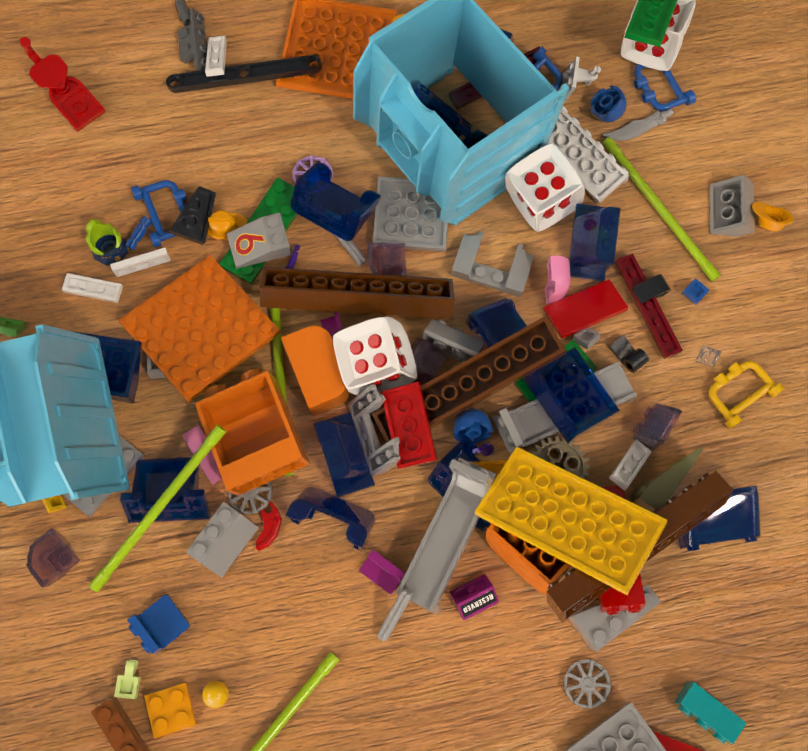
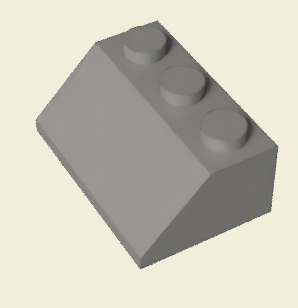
M745 175L710 184V233L712 235L738 237L755 233L754 211L752 209V204L754 203V183Z
M433 319L426 327L422 339V345L462 363L479 354L484 344L477 336H469L464 334L459 328H451L445 322Z
M223 502L186 553L223 578L259 527Z

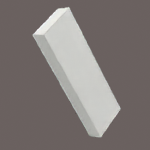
M226 36L208 38L205 67L207 77L224 75L227 47Z
M161 248L110 265L116 277H120L169 262L171 259L166 248Z
M70 273L66 274L62 286L64 293L113 303L119 302L123 285L119 283Z
M636 439L609 479L625 491L652 451Z

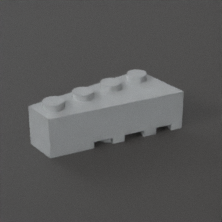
M644 585L643 591L646 604L640 612L629 613L628 610L620 611L619 614L608 615L607 612L601 613L600 604L575 613L568 619L591 651H599L657 606L661 600L649 585Z

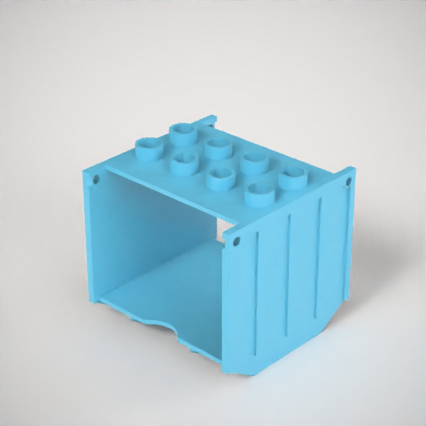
M428 0L369 37V43L354 69L353 118L374 129L377 133L376 145L384 149L416 187L417 193L425 196L430 195L442 209L440 220L456 226L507 190L505 175L511 167L548 144L569 87L565 83L559 90H556L474 0ZM455 66L506 122L502 127L469 149L434 110L424 106L417 97L443 80L447 74H452Z
M42 324L36 326V334L0 342V501L10 507L70 493L71 500L130 490L99 338Z

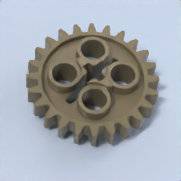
M558 436L555 437L554 441H552L551 437H548L547 443L541 440L540 446L535 445V451H530L531 454L554 465H557L561 461L563 453H566L567 456L560 468L582 479L590 476L589 473L585 472V470L591 468V466L585 465L589 458L582 457L585 451L579 452L580 444L574 447V440L567 443L566 437L562 441L559 440ZM552 450L557 452L558 459H553L549 452ZM567 460H572L575 463V469L568 467Z

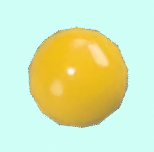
M219 680L209 682L202 691L204 703L210 708L222 707L229 698V690L225 683Z

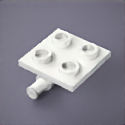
M576 56L573 62L568 64L567 70L562 73V85L566 83L569 87L564 103L576 89L577 82H584L586 85H590L592 81L598 78L601 68L595 66L590 71L578 68L580 57Z

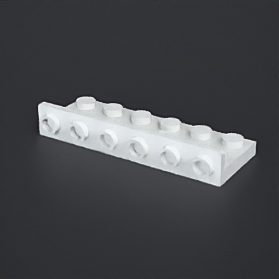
M562 106L548 144H555L563 152L581 178L585 191L599 204L622 183L628 181V171L625 167H620L616 163L614 156L610 153L607 154L603 150L602 144L599 141L595 142L591 138V133L587 129H583L579 121L575 117H571L567 109Z

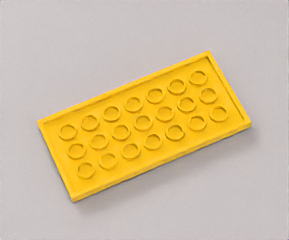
M518 447L515 448L475 510V515L628 595L667 524V519Z

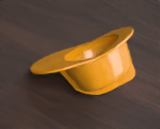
M754 202L752 204L753 211L759 216V225L764 229L780 231L785 225L794 221L793 215L788 210L762 202Z
M222 210L216 211L208 218V235L214 239L228 240L227 233L246 225L248 220L243 215L237 213H228Z

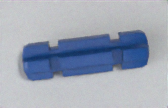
M146 216L141 218L140 224H137L131 233V238H128L125 242L127 248L134 250L138 245L137 242H140L146 233V228H149L152 224V221Z

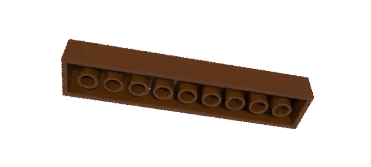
M263 267L260 284V307L269 309L283 308L287 310L300 309L306 311L362 313L366 315L381 314L384 316L399 315L402 317L415 316L421 318L452 319L455 301L453 279Z
M542 317L422 385L421 390L430 428L436 427L567 354L547 317ZM383 407L372 413L386 442H389L391 436Z
M717 471L711 474H704L695 486L692 484L687 486L682 491L683 494L678 498L676 496L672 497L666 502L667 506L661 510L657 508L653 511V513L667 519V524L646 562L727 504L733 488ZM573 568L565 574L566 578L560 582L556 580L548 586L547 603L563 623L609 590L611 586L579 569Z

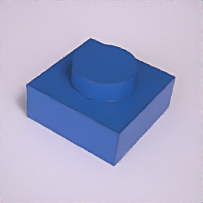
M695 278L682 294L696 305L710 290Z

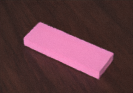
M199 425L182 435L193 455L206 439V435ZM210 450L201 461L200 466L211 484L214 485L222 480L213 452Z

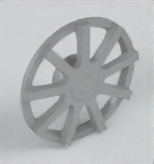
M267 483L268 487L255 488L233 498L232 493L228 492L229 502L240 513L255 514L264 509L269 503L272 495L271 483ZM269 491L267 500L259 496V492ZM244 498L241 508H239L235 502ZM256 498L264 503L258 509L254 502ZM248 500L251 502L252 511L244 510Z
M588 659L579 660L568 668L564 677V688L567 696L574 704L580 707L595 708L604 703L609 695L611 688L607 670L596 661ZM581 664H590L588 674L584 673ZM595 665L601 671L597 675L592 676L593 666ZM576 666L581 673L580 678L570 673ZM604 674L606 684L597 683L596 680ZM568 677L577 680L578 684L568 687ZM596 687L606 688L603 696L595 689ZM580 688V693L574 699L569 691ZM591 692L600 699L598 702L592 704ZM584 693L587 694L588 704L579 702Z

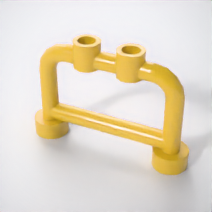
M746 361L740 365L736 362L728 368L729 373L724 375L722 372L713 379L715 383L710 387L708 394L711 402L728 421L725 425L732 429L742 421L737 414L767 392L774 398L785 388L781 383L777 385L758 363ZM746 369H753L764 381L765 385L734 408L728 410L717 397V390Z

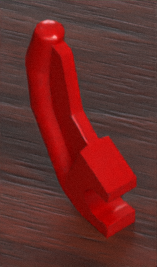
M272 502L269 503L272 507L271 513H266L263 509L261 510L264 530L256 540L255 548L258 551L269 547L277 538L282 518L278 508Z

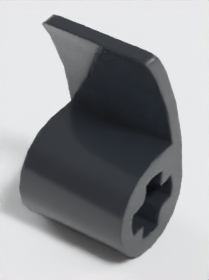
M659 274L633 287V291L640 303L643 304L654 297L660 298L671 291V288L663 275Z
M622 335L610 346L621 363L632 373H635L649 361L645 351L640 348L635 350L625 335Z

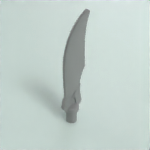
M671 108L662 112L656 111L646 119L634 120L621 129L604 133L602 136L604 138L611 137L614 141L630 140L656 126L665 124L667 118L672 116L674 112Z

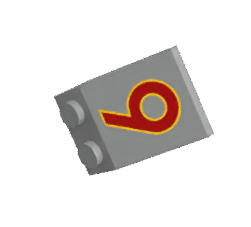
M280 213L261 217L227 233L236 269L291 255Z

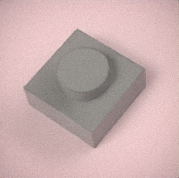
M588 327L573 335V339L577 344L589 349L600 339V333Z

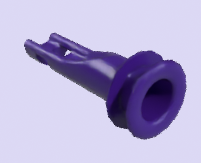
M295 245L293 255L288 265L284 268L294 269L298 256L297 251L300 249L299 245Z
M485 443L481 447L474 448L472 453L478 452L489 456L493 453L494 448L492 444Z

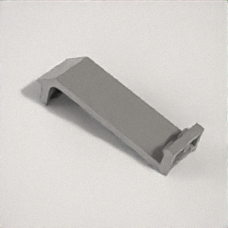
M616 362L512 411H507L506 408L500 410L499 415L493 417V420L510 453L516 447L526 448L624 402H632L637 394L627 379L621 363Z
M461 458L458 461L452 459L449 465L453 473L451 483L396 592L399 595L402 589L408 588L413 592V596L410 599L411 602L436 615L441 610L438 603L480 518L475 515V510L493 484L496 473Z

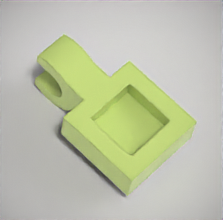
M130 659L126 661L125 674H119L117 677L114 697L137 699L141 679L140 676H135L138 660Z

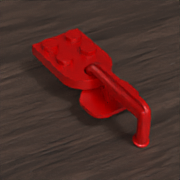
M28 37L20 39V45L35 64L29 71L31 79L38 87L49 88V98L52 104L76 132H79L106 112L105 108L80 80L67 76L68 66L60 56L51 54L41 59L33 50Z

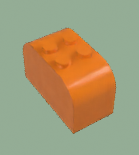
M309 326L281 337L313 416L344 404L349 398L350 392L342 380L333 339L329 332L319 326Z
M494 524L487 528L486 541L491 549L532 587L543 594H547L548 586L556 580L560 581L572 567Z

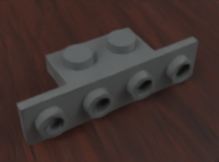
M190 8L191 24L178 30L180 61L186 64L194 60L195 69L200 71L205 70L207 57L205 19L201 13Z

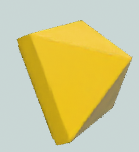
M61 495L42 499L48 513L67 508Z

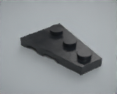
M200 186L196 188L168 233L201 245L205 244L209 228L208 218L212 215L216 192Z

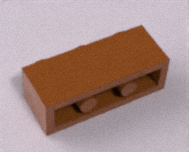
M117 697L109 698L91 711L114 751H150Z

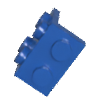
M167 595L162 596L140 615L134 614L128 619L130 631L135 636L138 635L141 638L143 649L147 653L151 652L152 654H158L190 627L189 622Z

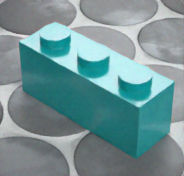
M687 681L674 701L679 705V711L688 717L691 715L697 719L695 723L704 730H711L714 733L713 737L722 744H725V742L734 744L747 724L695 682Z

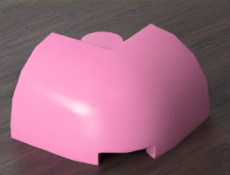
M550 256L547 262L546 305L563 299L570 287L569 259L562 256Z

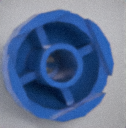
M613 85L606 90L605 88L600 89L590 102L592 114L599 121L605 123L618 120L624 114L627 107L624 93L619 87Z
M468 408L464 410L454 420V438L461 443H466V440L473 439L472 443L488 439L491 436L490 432H493L490 418L484 411Z

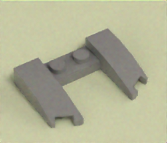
M481 231L478 232V235L467 236V233H465L451 270V276L521 298L534 255L526 253L523 250L524 246L519 243L509 273L474 262L484 232Z
M375 384L370 385L348 403L371 476L385 474L400 460L399 437L393 438L380 447V441L377 438L374 423L370 417L386 400L384 395L378 392Z

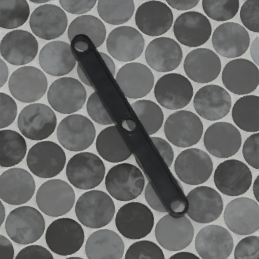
M308 55L225 67L224 75L207 77L205 70L172 74L166 79V85L171 92L180 93L310 75L320 72L322 63L317 55ZM313 61L318 62L316 67H310L309 64ZM243 71L249 72L245 77L240 76V73ZM173 81H179L177 86H171Z

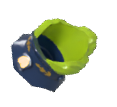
M91 219L85 227L88 232L86 243L92 250L94 260L106 266L122 261L128 251L125 245L126 241L121 237L120 232L109 223L102 224L98 219Z

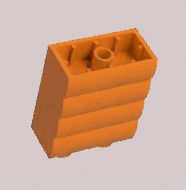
M259 368L243 373L240 376L241 383L227 388L226 385L222 384L207 389L204 392L205 399L195 403L206 436H208L216 424L227 431L211 450L226 491L237 496L310 464L277 379L269 371L263 372Z

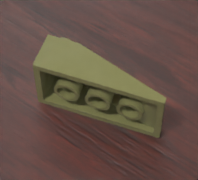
M699 447L647 484H642L639 488H636L630 496L632 498L631 502L650 512L657 508L660 510L664 508L666 502L671 498L703 449Z

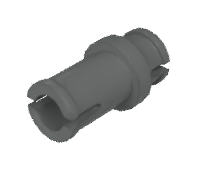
M176 0L175 6L179 12V19L183 21L185 26L191 24L190 10L186 5V1Z

